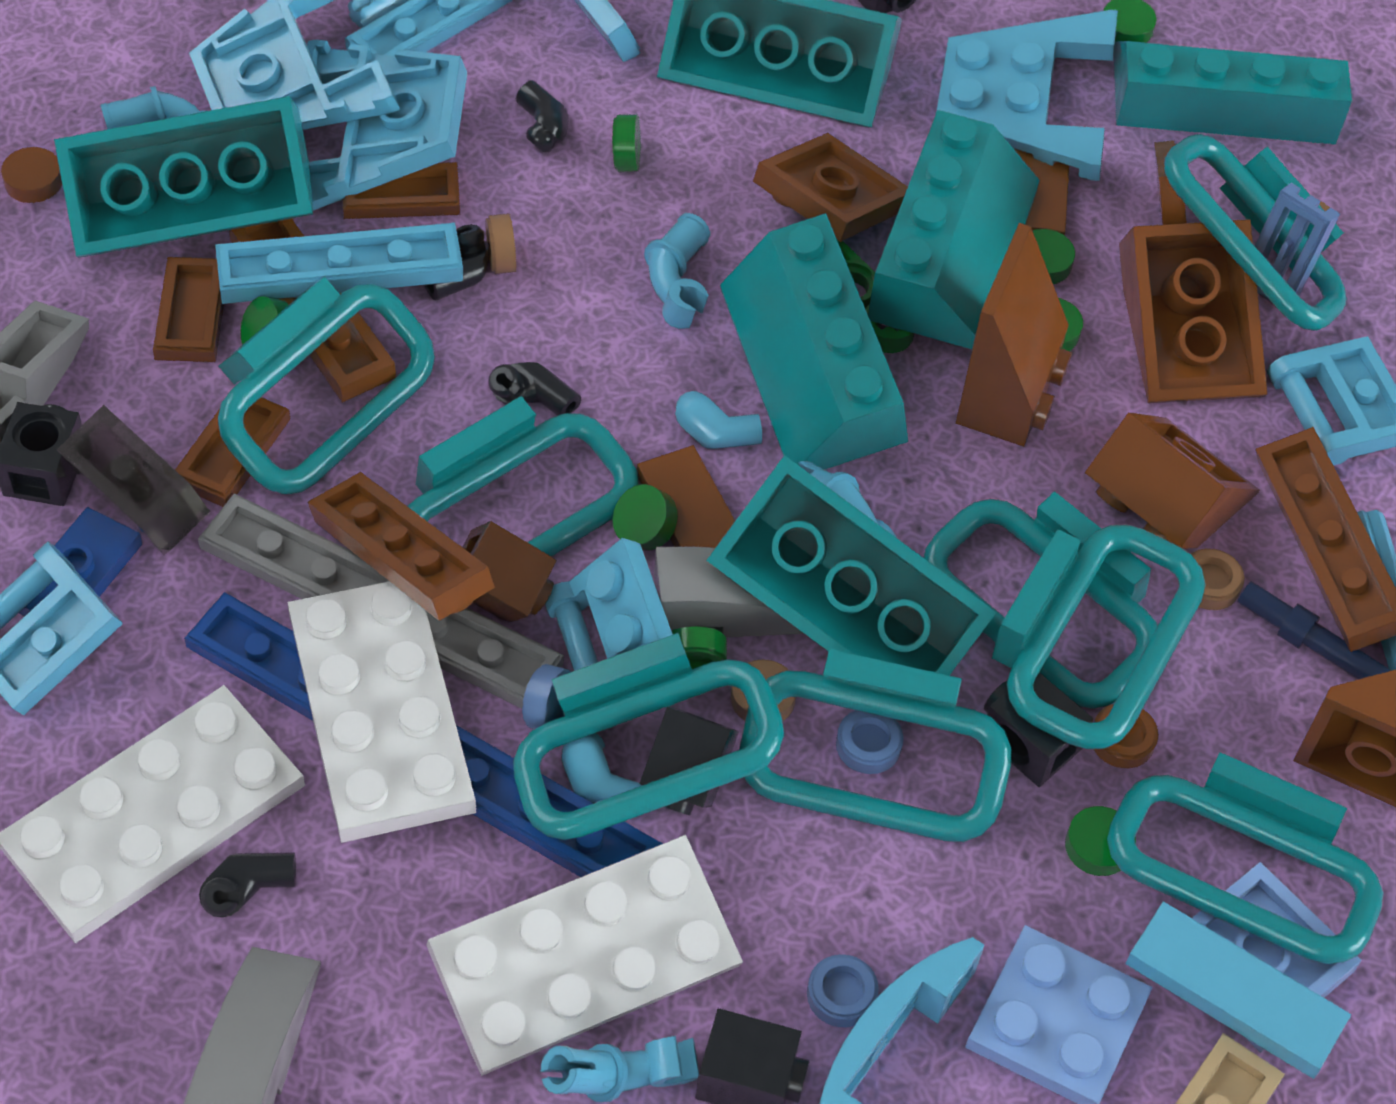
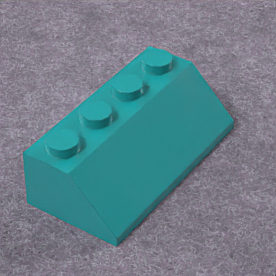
M674 0L657 77L872 127L891 68L902 18L829 0Z
M1117 41L1114 45L1116 125L1336 145L1352 103L1349 64L1345 60L1130 41Z
M290 96L54 139L75 254L78 258L313 215L310 165L299 109Z
M937 110L875 271L868 312L870 321L973 349L981 310L1018 224L1026 225L1040 182L1038 177L993 124Z
M825 213L768 232L720 284V288L783 456H787L797 465L801 461H809L825 470L909 442L904 402L827 214Z
M785 455L706 560L827 651L834 649L949 676L997 613Z

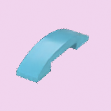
M973 937L952 944L920 961L892 982L868 1007L845 1039L833 1062L819 1104H862L853 1098L851 1094L915 1008L938 1024L976 972L984 944Z

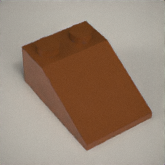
M1232 220L1253 243L1251 220ZM1201 222L1133 226L1119 243L1123 292L1147 402L1265 397L1268 395L1257 285Z
M1018 224L981 310L955 423L1023 447L1026 444L1032 427L1044 430L1055 396L1047 394L1046 391L1050 383L1061 386L1072 356L1071 351L1062 349L1069 324L1031 226Z

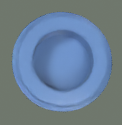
M544 664L533 673L526 687L522 706L523 718L527 727L535 730L545 723L565 716L551 679L570 673V670Z
M854 710L846 715L839 725L836 749L841 760L851 769L865 774L881 773L890 769L898 761L903 746V731L896 719Z
M833 955L820 961L812 970L807 986V1000L813 1013L823 1022L836 1027L855 1026L859 1018L878 997V981L870 966L861 959L851 955Z

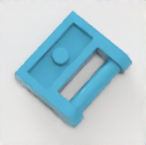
M1368 336L1288 354L1276 359L1269 365L1267 375L1276 390L1283 389L1304 430L1314 427L1333 465L1341 464L1351 457L1396 447V384ZM1312 377L1318 379L1346 430L1334 433L1305 379Z
M625 538L617 541L572 580L555 584L545 603L549 616L557 618L574 671L598 662L581 612L587 606H590L607 659L673 635L640 543Z
M49 541L33 554L36 561L0 593V629H2L53 581L58 584L50 594L0 639V694L14 710L22 715H25L123 624L80 576L70 561Z

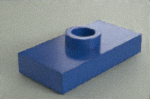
M86 507L54 546L70 561L75 570L100 597L142 546V539L139 532ZM55 581L49 584L19 614L26 616L58 584Z

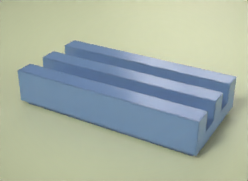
M1290 183L1280 191L1255 247L1267 259L1290 210L1298 214L1273 264L1275 270L1284 277L1309 224L1315 225L1287 281L1290 287L1300 296L1340 213L1331 207L1324 212L1318 208L1320 200L1312 195L1306 199L1298 195L1301 188ZM1257 286L1258 294L1268 299V297Z

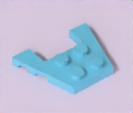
M268 0L251 14L243 9L189 52L211 110L290 96L299 109L302 128L306 130L389 114L399 110L400 107L378 60L323 84L296 19L334 0Z
M1106 10L948 37L937 110L993 124L1013 148L1031 153L1034 159L1051 166L1057 161L1079 168V177L1100 181L1105 128L1048 125L1047 117L1055 58L1113 61L1118 10Z
M324 40L308 41V50L323 84L378 60L400 107L399 110L393 113L347 121L341 156L339 158L309 162L313 211L343 200L346 195H356L455 157L468 73L461 56L398 49L395 56L372 54L367 45L350 44L347 49L348 51L331 49L328 42Z

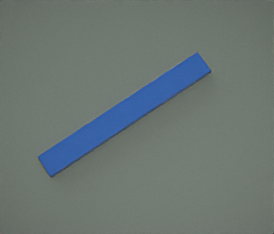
M224 592L185 636L186 647L313 721L293 631ZM456 725L476 800V813L473 815L577 876H586L663 844L625 821L583 837L567 840L547 837L531 825L524 812L514 779V758ZM541 774L550 803L557 811L569 812L593 804Z

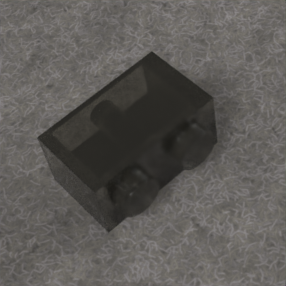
M105 405L98 409L57 449L79 477L163 555L173 549L210 512L190 483Z

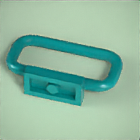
M1202 134L1191 135L1173 146L1164 159V170L1171 187L1275 307L1289 321L1303 329L1317 331L1332 323L1342 313L1347 298L1340 276L1324 256L1320 254L1309 276L1320 289L1323 298L1313 307L1298 296L1195 179L1188 167V164L1197 158L1208 162L1226 182L1219 189L1247 220H1251V225L1260 234L1280 191L1284 187L1293 183L1301 188L1299 196L1304 199L1310 196L1307 190L1269 147H1265L1243 166L1231 151L1210 136ZM1291 210L1272 248L1277 254L1298 215ZM1312 223L1309 224L1289 265L1291 270H1293L1315 226ZM1335 224L1322 252L1344 234L1337 224Z
M324 276L218 366L234 385L237 384L230 390L220 406L217 419L220 436L232 455L254 480L267 490L280 494L301 493L315 485L424 385L432 373L435 360L432 340L425 328L405 304L388 289L374 284L356 285L339 294ZM364 308L376 310L408 346L411 355L409 365L301 464L289 470L279 468L247 433L243 422L244 413L357 312Z
M520 396L420 455L415 485L423 494L413 500L407 507L426 521H429L434 516L566 438L581 439L591 447L614 477V485L605 495L527 542L552 557L612 520L614 508L619 498L631 487L639 485L638 471L623 447L610 431L596 419L583 414L564 413L552 417L535 427L536 413L524 398Z
M1055 491L1037 507L1035 520L1022 509L1007 501L986 499L973 502L959 511L942 527L925 548L923 558L997 612L983 630V633L995 643L1000 625L1005 617L949 570L948 558L978 528L987 524H997L1004 527L1040 557L1057 529L1081 540L1077 552L1079 553L1084 543L1095 531L1101 528ZM1115 550L1109 553L1085 594L1135 635L1136 645L1132 653L1108 677L1095 683L1084 682L1077 678L1051 655H1049L1040 670V673L1079 707L1096 709L1116 702L1158 626L1148 611L1138 604L1146 597L1151 568L1130 551Z
M1110 525L1095 531L1084 543L1079 553L1077 552L1081 540L1057 529L1003 619L991 657L1011 668L1007 680L1008 696L1010 703L1020 717L1038 729L1068 744L1084 749H1105L1120 742L1133 728L1198 609L1206 584L1203 570L1191 554L1159 536L1131 525ZM1115 550H1126L1170 570L1177 577L1179 587L1109 715L1100 722L1089 723L1044 702L1035 693L1033 685L1106 556Z
M676 633L551 679L565 716L545 723L531 731L519 744L513 759L514 779L524 812L534 828L547 837L567 840L583 837L752 775L766 767L780 751L784 738L782 716L769 683L758 669L746 662L730 659L711 662L692 669L680 636ZM720 687H736L745 695L757 728L756 737L750 745L574 811L562 812L552 807L540 771L542 758L552 749Z
M829 649L823 675L806 671H784L766 679L777 705L786 698L800 697L967 735L980 742L985 752V760L975 803L967 813L961 815L945 814L781 776L774 773L768 765L752 775L744 777L745 781L757 794L774 802L942 841L965 842L981 836L995 823L1003 805L1011 769V745L1005 730L992 717L977 710L956 705L962 678ZM749 706L739 750L750 745L757 734V728Z
M1221 752L1218 754L1204 788L1188 780L1171 775H1154L1135 782L1124 795L1110 824L1107 844L1111 858L1122 872L1139 883L1306 959L1329 964L1344 963L1358 956L1368 944L1382 908L1383 890L1378 876L1365 861L1346 850L1332 845L1347 807ZM1161 801L1176 804L1348 882L1354 890L1355 900L1342 931L1333 936L1316 933L1148 857L1136 846L1135 836L1149 807Z

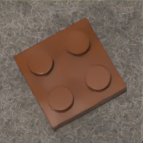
M829 133L759 162L753 182L770 193L776 202L785 207L792 208L806 219L826 213L836 239L839 242L897 215L908 188L907 185Z

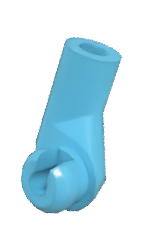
M698 391L686 392L678 399L675 411L676 419L681 427L701 446L708 449H718L762 443V425L759 414L728 417L710 398Z
M597 733L563 745L561 759L573 792L592 803L642 786L638 782L611 774L603 752L605 747L604 741Z

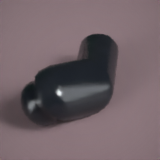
M534 80L526 82L516 95L517 103L536 120L534 125L527 130L526 138L542 152H549L558 139L563 141L567 135L569 115L566 108Z
M469 224L456 229L463 264V281L425 285L428 294L433 300L436 301L472 287L484 278L490 257V244L484 241L485 234L481 227Z
M537 362L502 364L495 367L489 375L488 384L490 390L498 400L504 403H510L522 396L527 403L541 402L557 416L564 413H572L581 403V396Z
M295 852L236 853L229 855L201 885L199 898L202 907L212 916L228 917L239 911L260 888L295 887L296 854Z

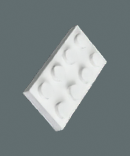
M390 581L287 602L341 843L476 813V800L426 610Z
M223 685L1 831L0 849L76 944L305 786L304 776L226 686Z
M686 835L428 939L426 945L481 1076L739 967L743 962Z

